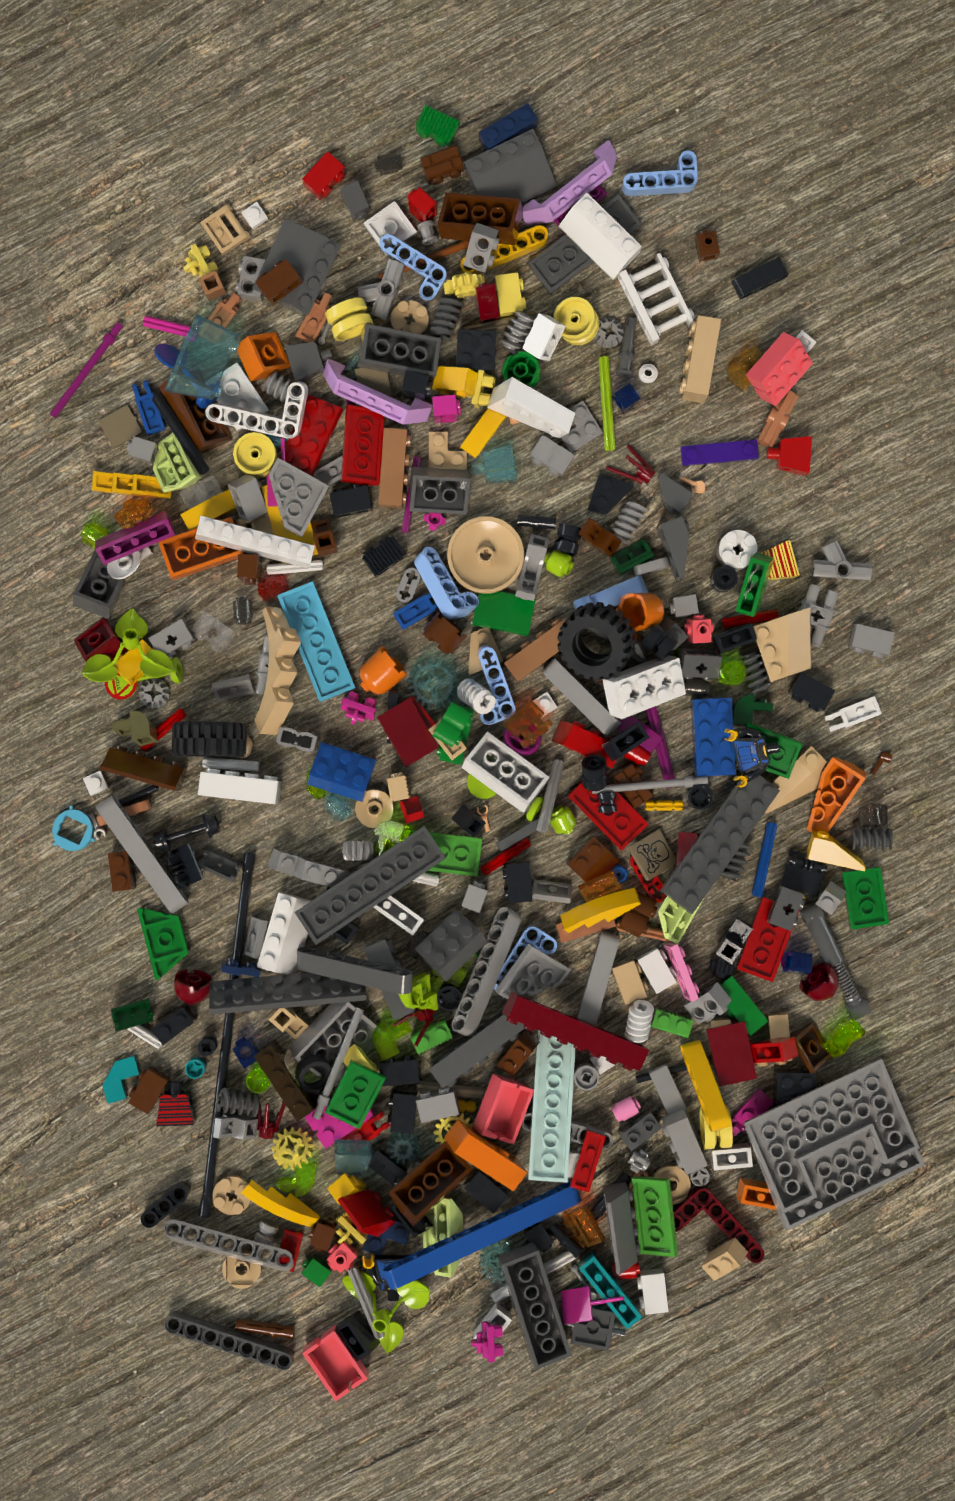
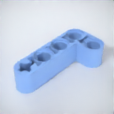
M688 150L681 153L677 170L627 174L622 183L623 193L627 196L688 193L693 191L698 179L696 155ZM682 160H690L691 165H685ZM689 178L693 183L686 184L683 179ZM670 179L674 184L667 185L664 181ZM651 180L655 185L650 187L645 182ZM628 182H632V185H634V187H630V184H628Z
M386 234L380 239L381 250L423 276L425 280L420 287L419 295L423 300H432L446 278V270L393 235ZM389 239H391V244L395 247L397 246V243L401 245L398 247L396 255L392 253L394 252L393 248H384V240L388 241ZM402 249H407L410 252L408 259L400 258L399 252ZM419 259L426 261L427 266L423 270L416 267V261ZM436 269L441 270L443 273V278L440 280H435L432 276V272ZM426 286L433 289V295L430 297H426L422 293L423 288Z
M425 547L415 558L414 564L445 618L452 620L465 617L479 604L478 597L472 592L460 593L434 548Z
M639 575L591 596L582 597L574 601L573 606L576 610L581 605L585 606L586 603L592 602L595 605L597 602H603L604 606L610 604L617 607L621 601L620 598L626 594L649 592L642 575Z
M483 645L478 649L477 654L489 689L496 698V703L491 710L493 712L492 718L485 719L483 714L480 713L479 717L484 724L491 725L512 717L516 709L496 652L491 646ZM485 650L491 653L489 658L492 663L488 664L487 659L482 657ZM491 668H497V676H488L489 670ZM498 686L505 688L504 693L501 695L495 694V689ZM504 704L511 705V710L507 713L501 711Z
M527 926L505 959L497 980L501 981L504 974H501L502 971L505 974L509 972L506 969V965L509 962L515 963L520 955L516 952L519 946L526 947L529 943L546 954H552L557 949L555 938L537 926ZM534 929L537 931L535 939L527 937L529 930ZM552 940L554 943L552 949L546 950L543 948L544 941ZM497 982L495 984L494 990H496L498 987Z

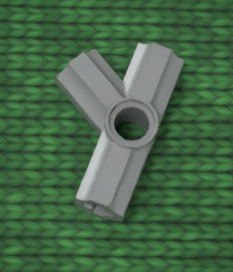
M389 259L380 283L358 287V295L360 298H364L365 303L374 302L370 315L387 320L393 300L398 294L397 288L405 268L404 264ZM391 285V293L384 294V288Z
M838 541L821 548L827 561L813 560L812 577L835 578L838 580H871L872 564L848 562ZM838 566L845 567V575L839 574Z

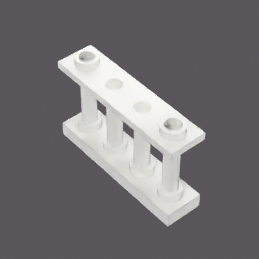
M661 253L656 255V264L633 275H628L626 270L618 274V280L651 346L658 343L660 333L682 322H686L689 328L692 326L693 319H695L691 308H687L671 276L667 259L662 257ZM659 270L661 271L665 279L664 281L642 292L636 291L634 287L636 281ZM669 287L673 298L650 309H645L642 303L643 299ZM676 304L678 305L681 315L659 326L653 325L651 321L652 316Z

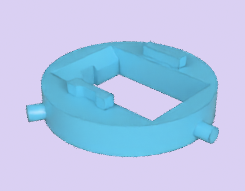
M69 806L70 810L62 812L54 821L52 833L55 842L52 844L54 846L58 844L61 848L68 851H79L86 848L91 841L95 842L96 839L93 838L95 827L88 814L80 810H73V806ZM66 816L88 826L80 844L59 835L61 825L64 823Z

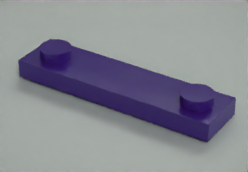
M757 439L680 447L682 466L759 459Z

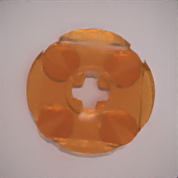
M147 497L135 501L129 499L123 503L124 507L114 514V518L121 528H132L137 526L135 522L140 519L142 522L148 519L153 512V508Z

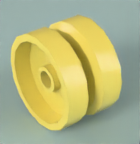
M359 297L345 300L326 311L325 316L329 325H334L331 331L336 341L361 335L365 324L374 325L370 314L365 313L367 306L364 298Z
M570 297L563 300L554 312L553 318L566 325L562 334L566 342L572 345H584L595 338L599 330L600 320L597 312L587 300L580 297Z
M252 432L238 439L234 446L233 456L235 463L243 474L260 479L267 477V474L270 473L278 458V453L274 444L267 436L262 433Z
M725 1105L730 1118L731 1127L714 1132L710 1131L700 1106L699 1122L704 1150L714 1149L717 1140L721 1148L732 1147L733 1129L728 1105Z

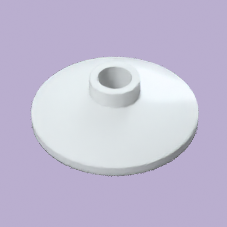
M136 551L108 563V574L114 579H124L130 576L140 565L141 552Z

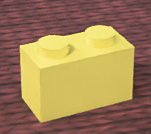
M518 273L495 275L500 318L515 316V311L523 312V309H526L525 297L521 298L520 291L524 290L523 279H519Z

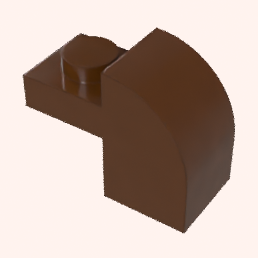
M330 518L312 522L313 537L319 557L338 553Z
M588 518L579 532V535L582 537L581 539L585 543L609 557L614 555L622 542L615 534L603 529L591 518Z

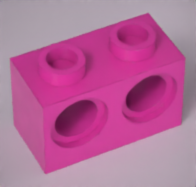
M455 395L432 397L435 424L458 421L457 416L461 415L460 400H456Z

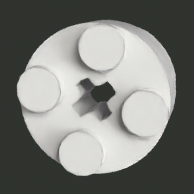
M733 530L728 532L719 541L716 548L717 559L722 566H730L735 571L742 570L749 565L750 558L757 552V543L755 538L748 532ZM735 547H738V550L741 551L737 555L735 550H733Z

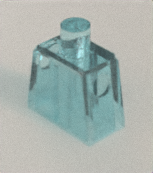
M512 444L482 453L483 462L472 464L473 475L484 474L486 483H517Z
M334 1139L336 1174L364 1175L372 1158L371 1141Z

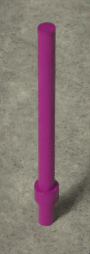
M119 322L114 325L109 333L105 334L102 338L103 342L50 412V415L54 418H57L107 348L116 341L115 337L123 328Z

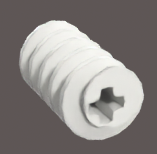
M464 679L458 686V698L476 712L487 714L494 708L496 698L489 690L473 679Z
M636 1000L630 1006L626 1031L624 1033L627 1040L641 1043L648 1039L654 1007L651 1003L645 1000Z

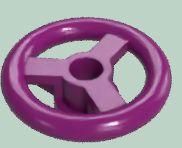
M515 720L506 727L504 741L506 746L517 754L523 756L530 755L540 747L541 733L532 722ZM519 725L528 727L524 732L516 733L511 731ZM534 732L536 741L533 747L530 748L528 736Z

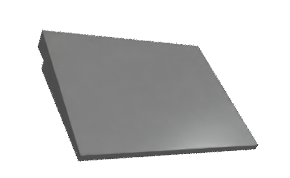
M881 1058L743 1122L783 1228L786 1230L797 1227L924 1166L918 1151L920 1147Z

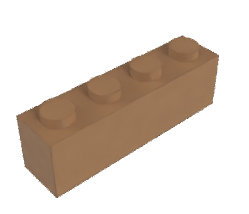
M384 428L379 507L402 509V505L406 504L407 492L403 491L404 485L408 484V473H405V466H409L410 454H406V450L411 444V435H408L407 429Z
M561 618L557 619L551 624L552 628L550 630H542L536 635L537 639L532 643L527 641L520 647L522 649L517 654L512 652L505 658L504 666L517 683L560 652L557 646L560 642L557 639L558 633L561 631L560 628L567 618L563 620Z

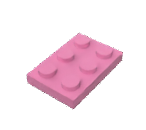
M672 942L664 944L684 998L691 1002L699 999L697 995L699 993L698 986L695 982H692L690 977L692 975L691 968L688 964H685L683 959L685 957L683 948Z

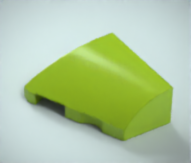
M423 972L413 977L411 993L398 994L407 1008L438 1010L437 993L431 991L429 973Z

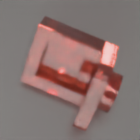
M284 574L265 578L257 584L258 594L264 602L290 590Z

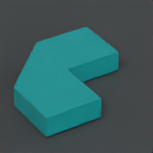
M135 1055L115 1061L102 1085L108 1104L127 1098L122 1079L140 1074Z

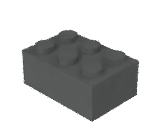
M456 909L415 950L421 959L446 982L487 940L482 932Z

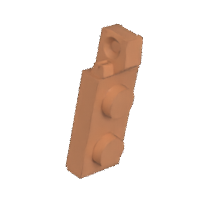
M325 292L321 301L316 299L309 315H306L295 337L305 343L315 342L327 319L325 313L331 308L328 306L332 298L330 294Z
M233 293L228 301L226 299L222 302L220 301L200 329L199 334L215 345L237 315L239 310L237 305L241 301L240 297Z

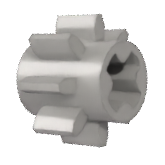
M642 1148L639 1151L634 1149L627 1159V1162L630 1164L629 1168L637 1174L639 1170L645 1172L651 1162V1159L648 1158V1152Z

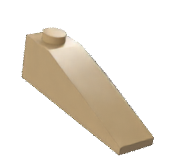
M807 746L798 755L789 779L778 775L771 782L780 792L765 811L766 813L818 789L822 772L828 763L812 746Z

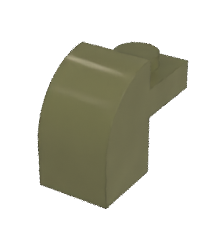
M129 711V719L123 718L118 722L112 723L113 731L120 737L132 735V740L139 746L157 742L155 725L139 711Z

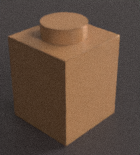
M216 270L198 278L209 301L227 294Z

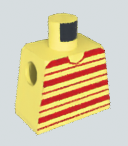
M790 540L761 553L774 558L768 580L789 579L799 576Z

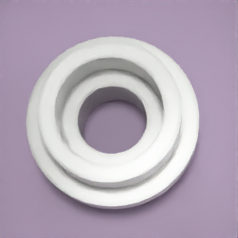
M645 364L639 369L638 375L642 382L652 383L656 380L658 371L654 365ZM650 370L652 375L646 376L645 371Z

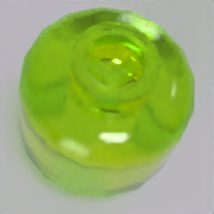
M92 521L90 524L86 523L80 534L82 537L81 541L96 550L95 540L107 536L108 529L95 521Z

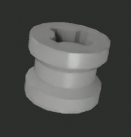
M705 1167L689 1174L692 1183L698 1187L706 1185L710 1179L709 1172Z

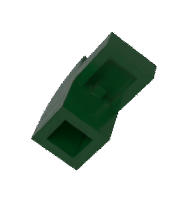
M755 694L739 698L732 707L733 724L747 725L748 722L753 723V711L771 712L773 711V703H768V699H757L754 702Z

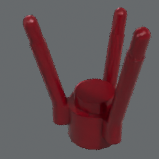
M629 444L627 448L642 463L640 465L629 455L626 456V459L638 468L636 472L638 477L609 466L606 467L607 470L635 480L639 484H642V482L648 484L656 473L652 469L653 467Z
M416 1008L415 1012L395 1022L393 1027L405 1022L412 1016H416L420 1021L425 1020L426 1022L414 1043V1046L417 1047L429 1024L434 1020L432 1015L435 1013V1010Z
M284 1101L274 1125V1122L269 1120L270 1104L266 1103L265 1118L262 1121L259 1103L257 1130L259 1131L258 1136L260 1138L273 1139L274 1133L278 1132L279 1123L286 1107Z

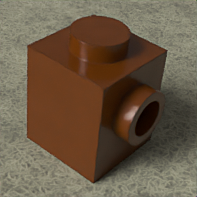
M709 229L700 231L695 237L699 262L717 259L720 250L716 231H710Z
M319 1218L317 1226H312L308 1238H311L309 1245H312L313 1249L320 1252L328 1251L337 1225Z

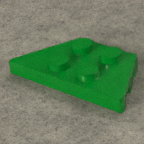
M138 908L137 912L156 981L189 954V949L179 915Z

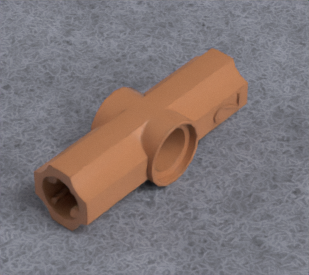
M789 390L783 399L770 411L765 421L766 424L757 439L761 445L772 448L780 431L787 424L790 418L789 414L798 399L794 392Z

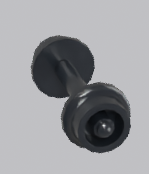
M204 813L202 814L204 823L167 834L166 829L161 827L159 831L153 833V844L156 845L158 851L167 850L169 852L172 849L170 842L206 830L209 838H212L214 834L220 832L219 825L221 821L217 820L215 814L206 815Z

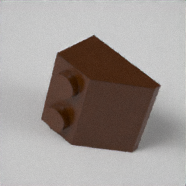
M592 836L566 864L595 890L609 875L613 867L620 864V861Z

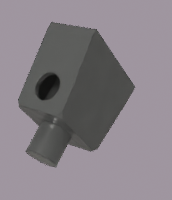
M316 342L285 346L296 382H305L323 373L324 367L322 362L327 361L328 358L333 359L330 348L318 351Z

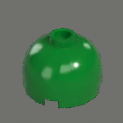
M523 351L509 356L503 364L502 374L504 380L506 381L513 377L532 389L537 386L541 379L542 371L540 363L535 356Z

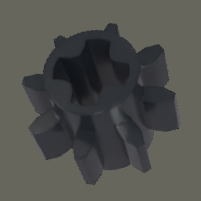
M717 956L716 961L711 960L709 969L713 970V976L726 979L727 974L732 975L734 966Z

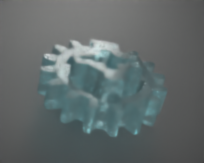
M498 1241L497 1246L491 1244L490 1249L484 1248L485 1255L480 1254V1259L483 1261L479 1262V1267H483L480 1270L481 1274L486 1273L485 1280L491 1278V1284L498 1281L499 1286L502 1285V1281L505 1280L503 1275H500L502 1274L501 1267L496 1265V1263H499L497 1256L514 1250V1247L508 1249V1243L501 1246L500 1241ZM487 1264L492 1267V1273L489 1271Z

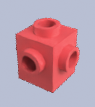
M695 614L693 618H686L684 632L689 636L687 641L690 643L711 642V633H713L711 619L704 617V614Z
M345 1241L338 1245L335 1243L328 1250L327 1263L334 1271L338 1270L340 1273L344 1269L347 1271L354 1265L355 1262L353 1260L357 1257L358 1251L352 1245L349 1246Z

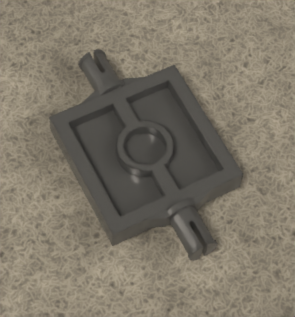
M592 1306V1321L563 1325V1318L561 1317L562 1326L571 1327L570 1344L609 1351L613 1335L625 1338L626 1329L615 1328V1314L609 1309Z

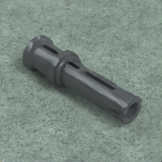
M625 318L622 350L618 355L619 367L616 371V375L629 378L633 376L631 370L632 362L635 360L633 346L637 324L636 318Z

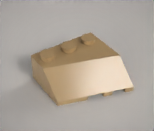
M811 607L753 627L770 682L811 668Z

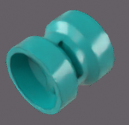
M202 1057L192 1058L185 1067L187 1076L193 1079L201 1077L207 1069V1063Z

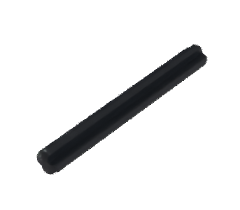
M162 394L154 395L152 398L153 403L200 475L206 474L210 470L209 466Z

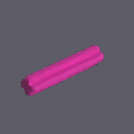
M147 315L143 319L145 327L197 339L199 336V329Z

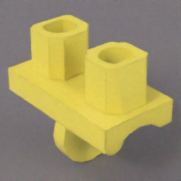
M196 244L190 246L189 257L185 259L187 265L184 267V271L186 273L192 272L194 277L197 275L201 277L215 270L218 272V267L214 261L206 264L204 260L210 256L206 245L197 247Z
M478 370L475 393L471 402L474 408L479 409L480 406H488L491 394L483 393L484 388H494L496 382L495 377L486 374L484 370Z
M347 1213L338 1216L334 1220L345 1230L343 1232L339 1228L336 1231L340 1236L337 1241L339 1244L345 1241L350 1246L353 1241L348 1237L349 1235L359 1245L366 1241L365 1237L367 1234L360 1232L351 1225L352 1220Z

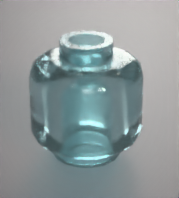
M331 793L325 798L324 810L333 820L344 821L351 815L352 803L345 796Z

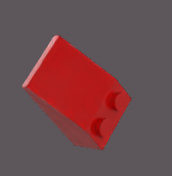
M367 1189L338 1199V1202L360 1232L379 1237L396 1223L393 1218L394 1213L388 1206H384L382 1203L383 1198L377 1191L374 1192Z

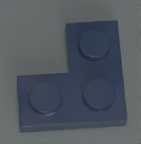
M227 958V961L222 960L220 967L223 973L237 976L243 974L259 978L261 971L255 963L246 962V965L239 964L238 960Z
M394 1218L396 1223L379 1237L368 1234L363 1250L381 1256L387 1239L406 1245L410 1232L400 1220Z

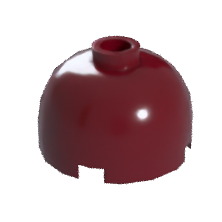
M818 963L806 971L805 974L808 976L805 980L801 979L800 990L814 1001L830 999L836 994L838 989V975L828 963H826L827 965Z
M188 969L178 971L174 978V992L180 1000L188 1005H194L204 1001L209 996V987L212 984L209 982L212 979L209 974L200 970H194V973H187Z

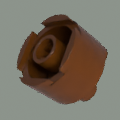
M438 611L425 626L423 635L429 641H436L439 644L437 648L444 654H453L468 636L466 634L461 635L463 631L451 620L444 617L441 618L442 613Z

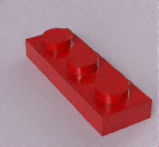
M586 1130L570 1187L589 1193L606 1138L605 1135Z

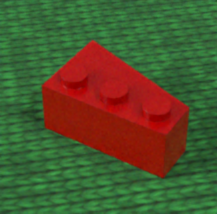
M560 720L552 737V742L567 747V749L585 757L600 755L605 758L607 767L613 769L616 760L611 761L601 746L611 738L607 737L605 740L600 737L601 733L593 729L589 732L584 729L585 725L576 721L572 724Z

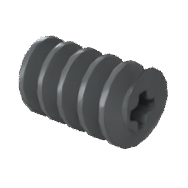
M442 298L440 300L441 305L437 308L438 313L435 314L436 320L432 322L434 327H431L429 331L433 336L441 338L443 341L451 342L452 340L447 336L454 335L450 328H456L452 321H459L455 314H461L462 311L457 307H464V304L455 299Z
M754 652L738 658L744 659L740 664L741 666H747L743 673H749L745 680L752 681L748 685V688H754L750 694L768 689L773 684L770 681H766L769 676L763 673L766 671V667H761L764 661L758 659L761 656L760 652Z
M857 826L855 830L852 828L851 848L855 850L856 845H858L860 851L863 850L864 846H866L867 851H870L872 846H874L875 852L878 851L879 847H882V852H885L887 847L891 850L893 831L890 828H887L886 831L884 828H879L877 831L875 827H872L870 830L868 827L861 829V827Z
M743 843L721 873V876L738 882L736 878H742L738 871H745L741 864L748 863L744 856L751 855L746 850L753 849L754 847Z
M222 1088L217 1097L216 1111L219 1112L221 1107H223V1112L227 1113L228 1108H230L231 1114H234L235 1110L238 1109V1115H241L243 1110H245L246 1116H249L252 1111V1116L256 1117L259 1110V1096L256 1092L244 1091L243 1093L242 1090L236 1091L235 1089L228 1090L227 1088Z

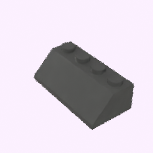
M626 1182L603 1186L612 1255L617 1275L637 1263V1254H640L639 1243L635 1242L634 1238L638 1236L636 1224H632V1219H635L634 1207H630L629 1202L633 1201L632 1191L627 1189Z

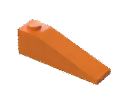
M832 757L822 772L807 830L811 833L812 831H825L828 833L866 779L867 773L851 762Z

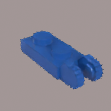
M148 380L143 381V386L147 392L146 395H140L137 384H133L132 388L147 435L150 436L165 431L166 427L160 412L152 401L154 393Z
M431 593L423 595L393 613L402 630L407 629L438 609L437 604L432 605L429 600L433 598Z

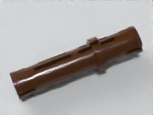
M237 1318L235 1330L271 1335V1338L278 1336L293 1339L295 1326L280 1325L278 1322L266 1323Z

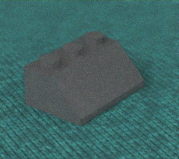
M411 467L409 510L413 512L467 515L471 482L469 471Z

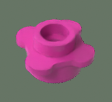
M429 513L423 517L432 531L446 523V519L440 513Z

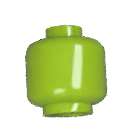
M554 550L552 553L548 552L544 559L546 570L558 577L569 575L574 566L572 556L559 550Z
M562 805L555 807L552 811L550 825L558 834L564 833L567 835L571 833L577 822L574 814L569 807H563Z

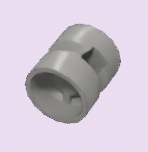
M580 1062L575 1066V1084L578 1088L585 1091L592 1090L597 1086L599 1074L592 1063Z

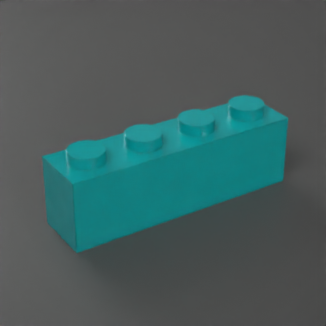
M593 1250L578 1261L580 1271L603 1299L624 1297V1300L609 1302L607 1305L626 1329H629L642 1318L640 1309Z

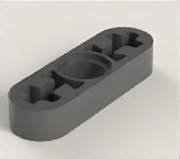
M539 818L496 842L499 850L502 851L537 831Z

